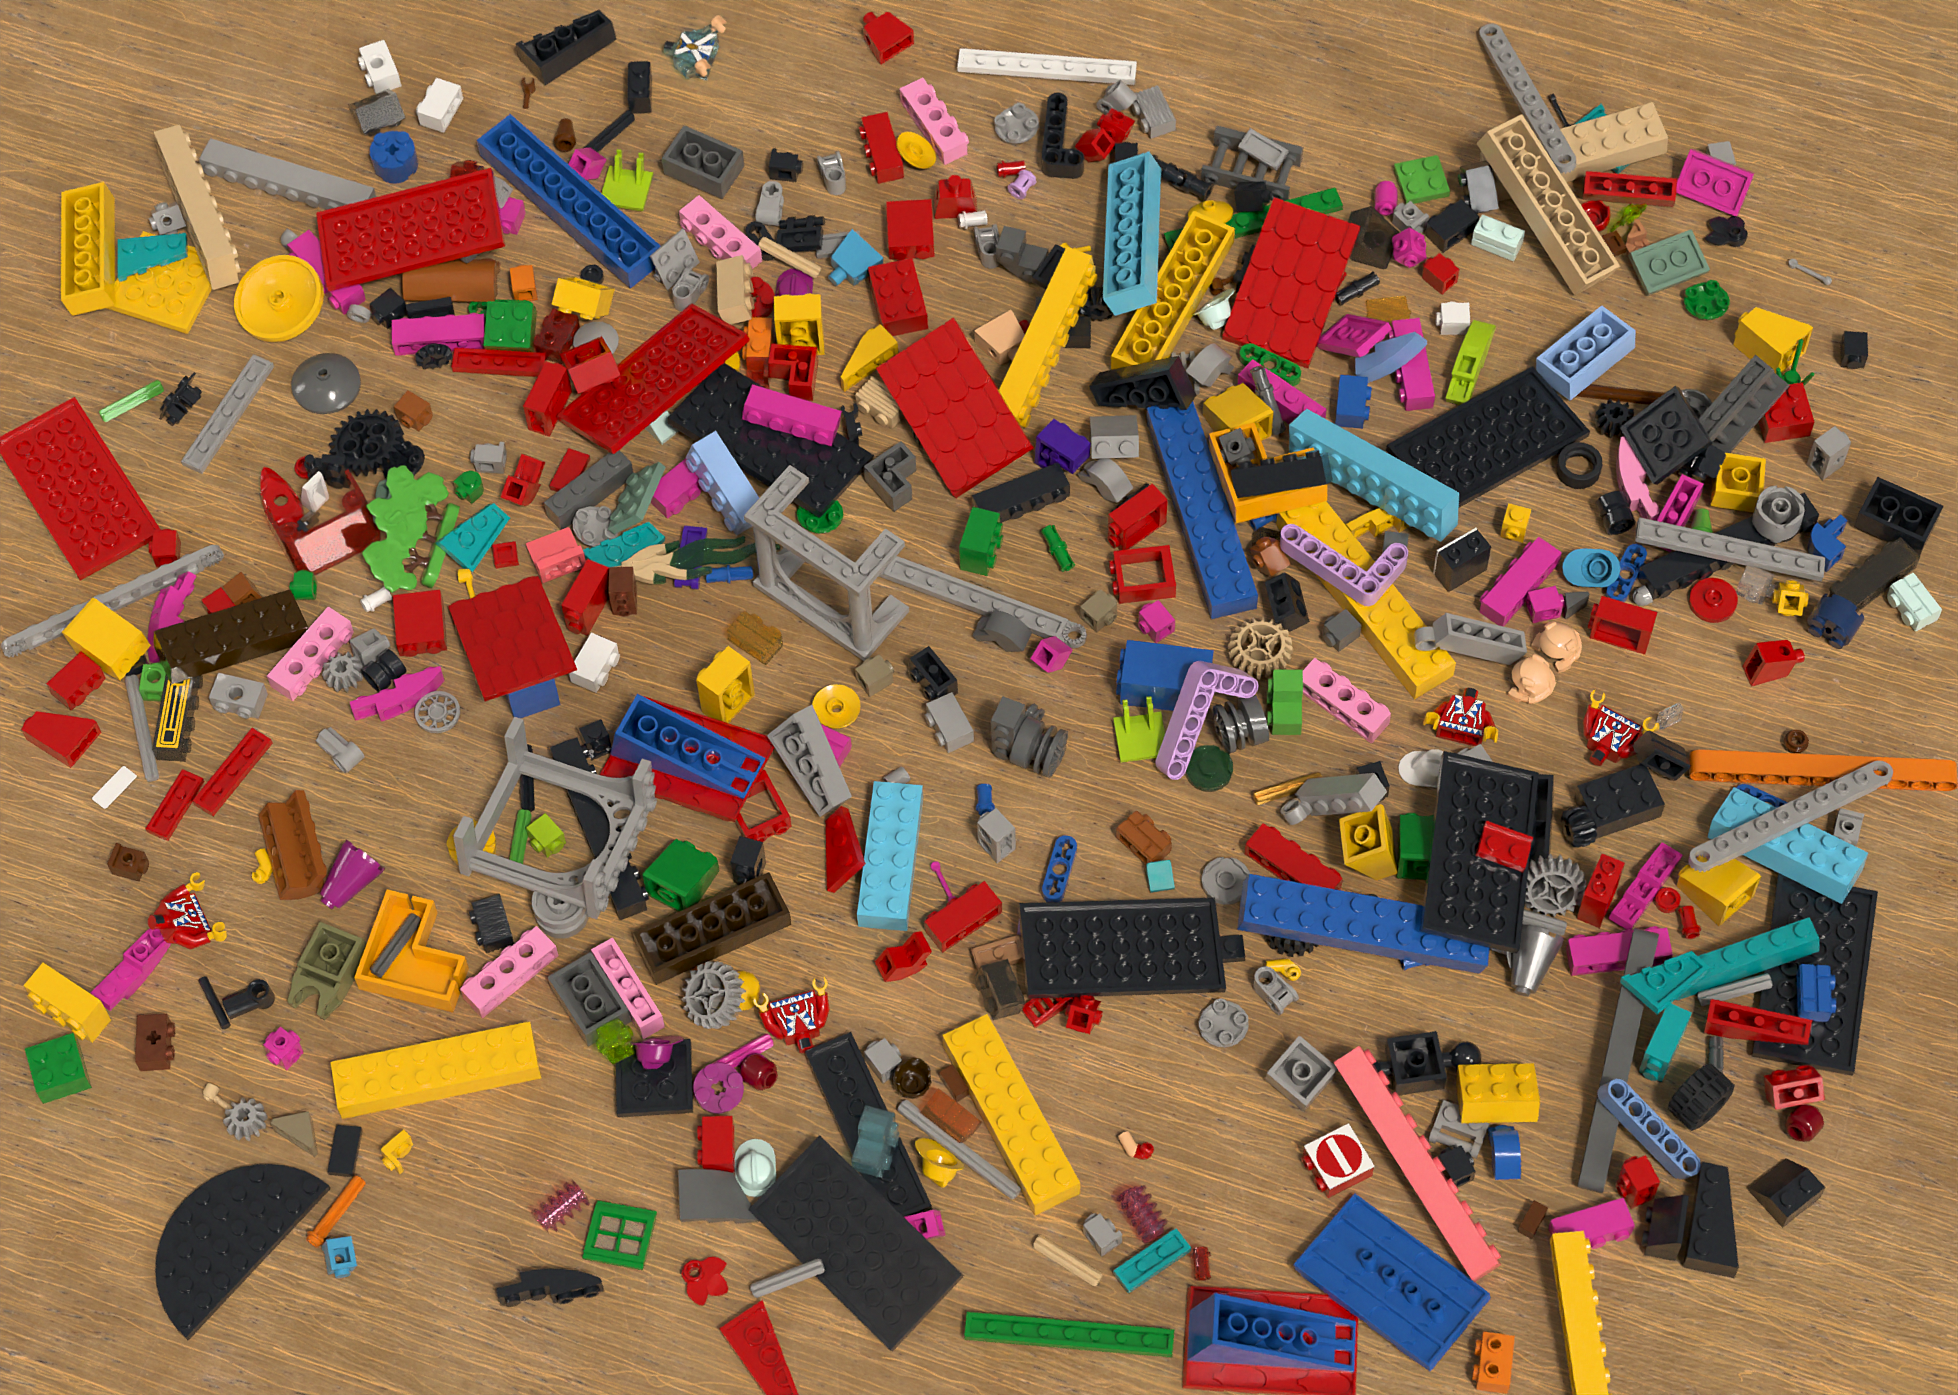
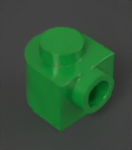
M466 471L453 481L455 494L461 500L466 499L471 504L479 499L484 492L481 476L475 471Z
M300 570L294 572V581L290 582L289 588L295 600H315L318 582L313 572Z

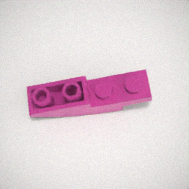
M190 571L180 574L173 586L161 589L155 601L148 629V642L151 645L148 649V656L151 663L160 662L154 648V631L184 621L178 615L184 608V599L193 591L195 587L193 582L197 577Z
M428 667L418 673L404 674L400 678L394 679L396 688L384 689L377 694L360 696L350 701L355 721L379 714L382 722L414 708L422 697L436 691L445 681L441 667Z
M149 928L123 954V961L90 994L101 1000L104 1007L111 1011L123 998L128 1000L155 969L171 943L164 941L159 929L151 930Z

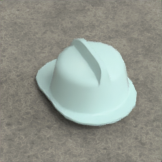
M1228 289L1218 294L1193 315L1197 314L1203 324L1210 326L1213 330L1220 328L1226 324L1228 317L1231 315L1228 298L1235 290Z
M760 1139L744 1142L739 1146L735 1155V1177L744 1193L750 1197L762 1196L776 1181L774 1149L769 1143Z

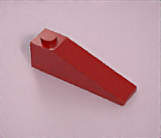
M1711 999L1704 1033L1730 1039L1808 1045L1812 1020Z

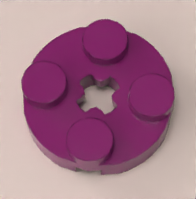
M709 1064L694 1079L693 1094L699 1106L706 1112L712 1114L729 1112L740 1103L743 1097L744 1085L742 1076L735 1068L728 1064ZM718 1081L722 1082L725 1092L715 1095V1090L711 1088L712 1084H717Z

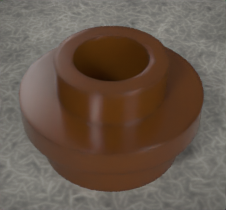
M1792 730L1784 738L1786 749L1792 753L1804 752L1809 744L1807 735L1801 730ZM1796 740L1800 745H1796L1792 741Z

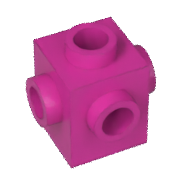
M1409 227L1392 237L1393 256L1397 262L1411 268L1427 259L1425 237L1421 233Z
M282 1027L276 1032L270 1033L263 1045L267 1052L266 1058L275 1066L279 1064L287 1071L304 1053L299 1043L300 1037L292 1030L287 1032Z

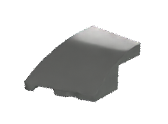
M707 1169L678 1170L681 1222L705 1220L708 1223L734 1221L735 1224L759 1222L749 1211L752 1205L733 1173Z

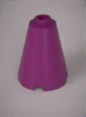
M346 840L342 844L322 887L320 895L323 898L321 902L330 909H333L335 906L340 909L381 875L385 868L380 866L378 862L361 849L353 846L350 841Z

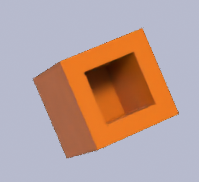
M519 265L510 268L514 299L538 300L533 266Z

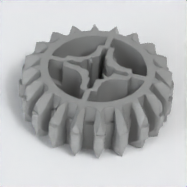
M1549 854L1548 859L1539 856L1538 862L1531 860L1530 867L1528 868L1525 896L1527 909L1533 907L1535 913L1542 911V914L1545 916L1548 913H1552L1554 918L1559 912L1565 916L1567 909L1573 912L1575 905H1580L1581 898H1583L1585 893L1586 880L1584 879L1583 871L1579 870L1577 863L1572 864L1570 857L1563 860L1561 854L1557 858H1553Z
M709 961L705 965H697V970L690 971L692 978L685 979L688 986L682 989L686 992V996L681 1000L687 1002L683 1008L686 1012H689L687 1017L694 1020L696 1025L703 1026L706 1029H719L722 1026L730 1025V1020L734 1021L737 1019L735 1013L742 1011L739 1007L740 1003L746 1002L741 998V994L745 993L746 990L740 988L744 983L742 979L738 978L740 973L733 970L732 966L718 961Z

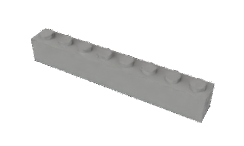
M211 138L199 158L203 172L209 176H218L232 183H241L251 189L264 190L271 195L277 194L291 201L306 203L314 208L320 207L328 210L376 197L373 187Z

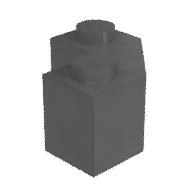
M1004 226L996 247L997 261L1018 278L1032 282L1033 275L1048 255V249L1026 244L1025 230Z

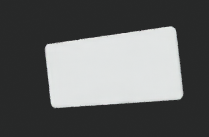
M122 766L92 797V800L106 809L137 775L125 766Z

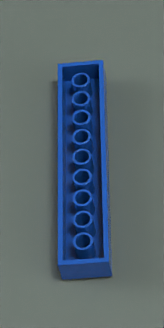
M511 114L477 139L479 153L484 160L630 289L656 269L650 256L661 245Z
M1192 401L1187 410H1181L1179 407H1169L1168 409H1159V406L1148 407L1146 423L1211 620L1257 609L1258 593L1194 402Z
M1249 874L1243 881L1237 930L1478 974L1488 966L1490 948L1420 932L1422 905Z

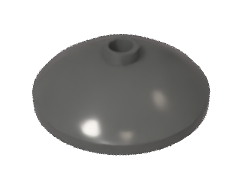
M322 353L306 359L295 370L291 381V389L296 402L305 410L316 414H332L345 409L356 399L361 387V378L356 365L347 357L336 353Z

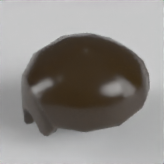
M911 1057L904 1059L894 1072L893 1081L896 1091L904 1098L909 1099L924 1096L931 1085L930 1066L919 1058Z

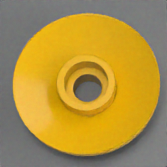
M903 132L898 136L896 141L897 149L907 162L921 169L931 168L935 164V151L925 138L913 132Z
M1218 200L1200 202L1194 205L1188 212V219L1192 212L1196 211L1224 224L1233 216L1232 207L1228 203Z
M838 684L829 685L821 689L815 695L812 703L820 724L832 729H840L852 724L857 719L861 707L858 695L851 688ZM835 708L841 709L840 712H833Z

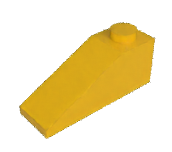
M881 324L876 328L869 329L865 333L841 375V388L844 392L876 371L878 366L884 362L886 363L887 360L899 353L898 342Z

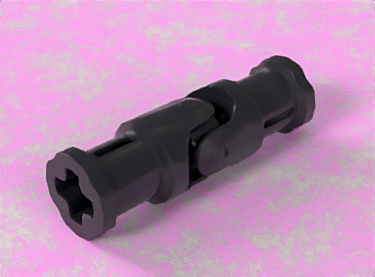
M1155 154L1152 155L1160 168L1163 169L1161 170L1163 182H1171L1174 187L1201 197L1202 201H1206L1209 198L1214 186L1212 182L1206 183L1198 179L1196 174L1183 168H1177L1173 163L1168 164L1158 159V156Z

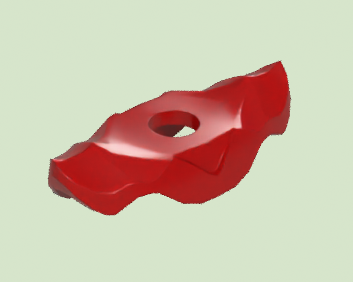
M264 467L261 471L260 497L263 508L270 521L284 535L290 536L298 532L296 529L299 526L297 521L304 516L302 503L287 481L272 469ZM284 496L288 499V502L283 506H278L274 503L275 499Z

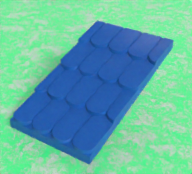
M1356 1193L1294 1263L1295 1270L1303 1278L1328 1294L1329 1298L1367 1323L1372 1330L1390 1341L1398 1350L1430 1372L1478 1315L1482 1307L1491 1299L1489 1292Z

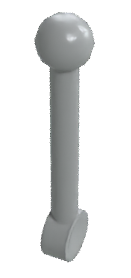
M1796 259L1789 260V268H1797L1822 280L1825 285L1832 283L1831 277H1824L1798 264Z

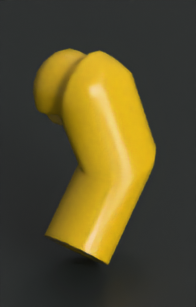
M265 848L259 849L254 853L259 867L255 870L256 872H252L251 877L258 884L267 882L273 872L269 855Z
M1290 959L1266 961L1267 967H1271L1275 972H1280L1290 981H1296L1301 976L1300 968Z

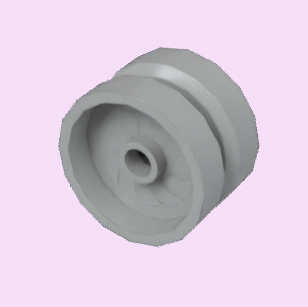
M574 878L570 880L571 882L575 881L576 885L578 884V881H576ZM534 892L532 895V908L539 928L546 935L557 939L569 938L578 934L586 926L589 919L587 909Z

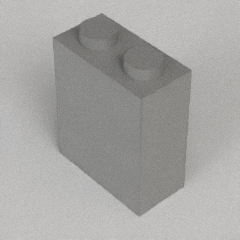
M1091 416L1090 443L1092 459L1139 457L1137 416Z

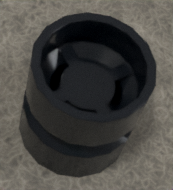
M1612 491L1604 494L1596 501V507L1604 520L1603 524L1609 535L1622 534L1634 527L1636 521L1630 508H1628L1629 503L1624 492Z
M388 648L377 656V662L370 661L361 669V673L366 681L378 693L391 685V679H398L407 672L402 661Z

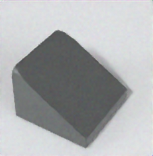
M1588 591L1565 593V607L1563 608L1565 619L1587 607Z

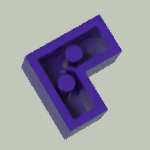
M1053 419L1036 436L1034 463L1041 468L1058 463L1062 468L1073 474L1090 457L1091 443L1084 436L1072 431L1066 424Z

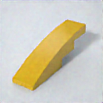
M1381 508L1368 512L1346 524L1356 539L1368 531L1375 538L1393 526L1399 533L1410 527L1406 522L1388 514Z

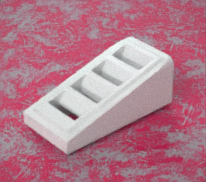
M319 471L302 487L301 503L308 510H312L313 513L330 498L323 475Z

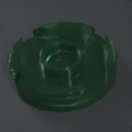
M1203 745L1193 750L1185 775L1188 782L1196 789L1204 792H1215L1223 789L1230 782L1233 776V761L1226 751L1221 750L1220 747Z

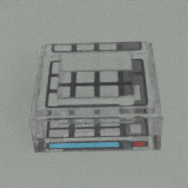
M1680 702L1658 713L1656 723H1659L1660 730L1681 721L1684 708Z

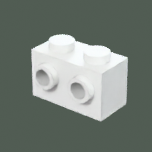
M436 78L434 83L428 87L423 102H420L417 106L416 114L418 115L420 125L444 133L463 100L461 86Z
M591 633L574 661L577 671L569 673L571 682L597 693L600 686L606 684L611 667H615L619 661L620 654L617 643Z

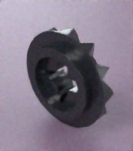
M429 344L419 349L415 354L417 366H422L423 369L431 368L433 370L436 367L442 368V365L449 364V360L452 359L451 349L444 344Z

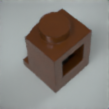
M116 843L107 865L112 875L140 882L142 874H145L148 870L149 860L145 852Z

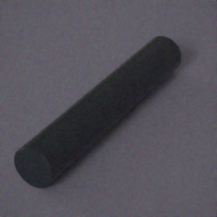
M201 977L198 982L221 1029L229 1028L231 1024L208 977Z

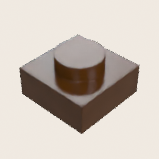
M1617 230L1601 236L1614 257L1626 253L1627 247Z

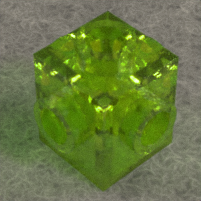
M617 1018L597 1028V1047L612 1064L634 1054L633 1044H631L633 1043L634 1033L629 1025L625 1026Z

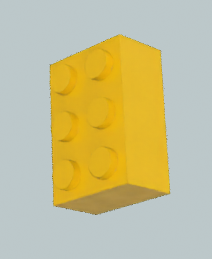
M808 293L794 296L787 294L774 296L777 344L817 347L818 355H825L821 295Z
M729 646L723 652L719 651L713 658V662L707 668H703L697 675L696 681L701 710L707 717L730 723L755 696L750 661Z
M42 963L23 985L28 992L27 998L34 1003L32 1007L42 1015L49 1014L58 1026L62 1028L67 1026L71 1029V1033H74L76 1038L81 1041L87 1039L93 1043L111 1021L101 1000L45 963Z
M1534 1063L1458 1065L1456 1090L1461 1123L1538 1122L1540 1097Z

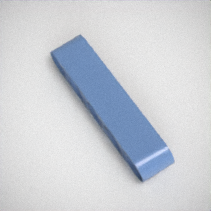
M1614 1079L1600 1086L1598 1089L1600 1102L1673 1177L1681 1180L1696 1175L1700 1171L1701 1162L1698 1156L1625 1081ZM1611 1087L1616 1091V1098L1611 1094ZM1629 1106L1633 1108L1634 1116L1630 1114ZM1647 1124L1651 1127L1652 1134L1647 1131ZM1665 1143L1668 1144L1670 1148V1153L1666 1151L1664 1146ZM1683 1161L1687 1164L1688 1171L1683 1168Z

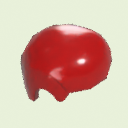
M1601 200L1587 201L1581 204L1597 231H1603L1610 222L1611 213L1609 206H1606Z

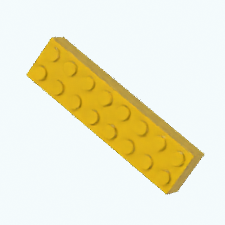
M1196 211L1192 212L1158 272L1157 303L1137 309L1111 355L1112 370L1170 357L1234 243L1235 228Z
M1068 246L1061 257L999 389L1022 429L1028 427L1032 408L1038 406L1041 395H1039L1042 387L1045 388L1050 380L1049 372L1052 367H1056L1060 357L1058 353L1061 347H1065L1068 342V332L1077 323L1078 310L1080 306L1084 307L1088 298L1086 293L1089 287H1093L1097 280L1093 257Z
M988 1014L942 1035L943 1047L948 1057L968 1086L969 1095L1014 1179L1021 1188L1033 1214L1036 1216L1079 1195L1080 1181Z
M530 1021L331 1062L337 1108L342 1119L541 1079L534 1033Z

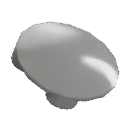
M1023 103L1014 104L1013 107L1005 109L994 119L995 131L998 136L1005 142L1013 144L1030 140L1039 128L1037 115L1029 108H1026Z
M590 322L577 330L574 335L573 345L575 348L602 336L613 354L618 347L619 337L611 325L604 322Z
M588 506L579 509L573 519V530L577 538L591 547L598 546L600 542L607 539L616 538L618 533L613 534L608 530L611 522V510L606 506Z
M1225 999L1215 1000L1213 1004H1210L1203 1010L1199 1018V1030L1202 1037L1209 1044L1217 1047H1230L1238 1044L1248 1031L1249 1019L1246 1012L1238 1004L1226 1001Z

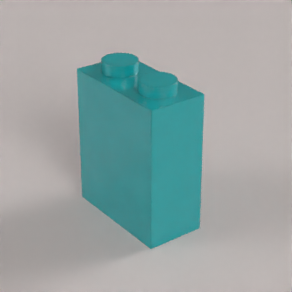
M1674 1004L1666 1007L1639 1069V1073H1642L1645 1078L1651 1081H1663L1684 1036L1692 1012Z

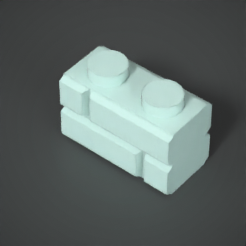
M1482 214L1474 229L1471 245L1514 261L1522 246L1525 231Z
M1914 573L1893 583L1889 588L1887 594L1888 602L1893 608L1897 607L1902 614L1903 622L1907 626L1911 625L1914 631H1918L1939 619L1942 608Z

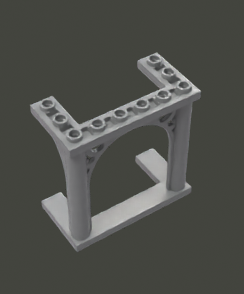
M789 465L744 515V520L753 526L759 575L753 581V586L865 661L909 613V607L890 594L872 615L870 585L905 547V541L884 529L860 558L853 562L781 514L809 483V477ZM775 541L784 547L779 552H776ZM804 562H807L847 589L849 615H841L792 582L790 578Z
M514 717L504 736L508 764L475 829L473 819L463 816L453 835L460 874L470 876L471 872L475 871L585 908L587 909L588 917L597 920L601 911L604 912L608 906L610 892H614L618 885L620 871L624 872L627 867L628 855L637 846L639 832L645 830L649 811L653 812L656 807L657 798L654 795L656 785H653L655 774L652 772L651 761L642 759L635 774L626 778H611L594 774L528 752L524 720ZM521 774L584 794L602 807L609 820L610 835L602 853L596 859H593L590 864L571 872L551 873L483 851ZM608 802H612L614 805L612 807H609L607 804ZM626 809L631 812L624 819L614 818V814L619 810ZM617 826H622L621 832L616 831ZM572 878H577L578 884L576 885L575 881L571 882L570 880Z

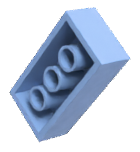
M1600 306L1536 358V370L1552 388L1570 401L1635 348L1636 330L1605 307Z
M715 431L692 444L686 456V464L692 473L695 472L697 474L702 490L704 492L708 491L715 510L717 512L721 511L726 527L729 531H734L737 536L752 527V525L744 520V515L756 503L759 496Z

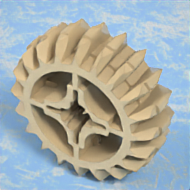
M1253 617L1251 624L1244 620L1242 627L1237 626L1235 633L1231 634L1230 642L1228 643L1229 658L1233 659L1232 664L1234 667L1239 666V669L1244 672L1247 671V674L1250 676L1255 674L1259 680L1261 675H1265L1269 679L1273 670H1285L1286 663L1291 662V654H1293L1292 639L1288 637V630H1282L1281 624L1274 625L1273 618L1268 623L1265 622L1264 617L1260 619V622H1257ZM1249 639L1250 645L1243 651L1241 646ZM1278 646L1280 649L1279 653L1272 657L1271 654L1274 647Z

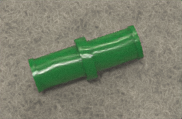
M1048 525L1043 528L1041 533L1050 547V554L1056 558L1061 571L1067 572L1074 568L1075 563L1067 551L1068 546L1065 541H1062L1055 525Z

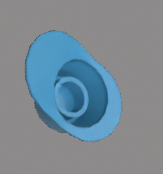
M1576 549L1566 556L1562 566L1566 579L1573 585L1581 587H1607L1613 584L1620 574L1618 558L1612 552L1604 549Z

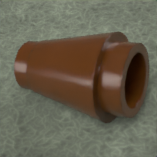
M563 118L559 121L554 138V144L557 149L563 152L571 151L576 145L573 123L568 118Z

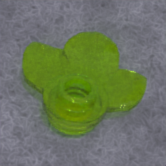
M1631 203L1621 211L1623 215L1611 227L1610 232H1613L1619 226H1624L1626 222L1630 224L1639 218L1642 212L1646 210L1647 204L1633 205Z

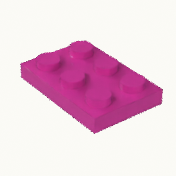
M1691 148L1677 181L1676 193L1737 217L1755 173Z
M1346 314L1320 337L1317 346L1322 350L1362 357L1369 352L1371 347L1382 341L1392 328L1389 322Z

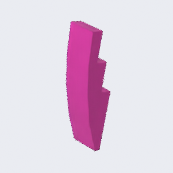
M1662 842L1641 868L1636 879L1625 891L1623 898L1611 912L1609 919L1625 929H1632L1656 897L1657 892L1663 887L1683 854Z

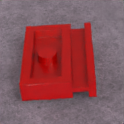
M1486 821L1483 826L1476 856L1523 872L1526 868L1533 837Z

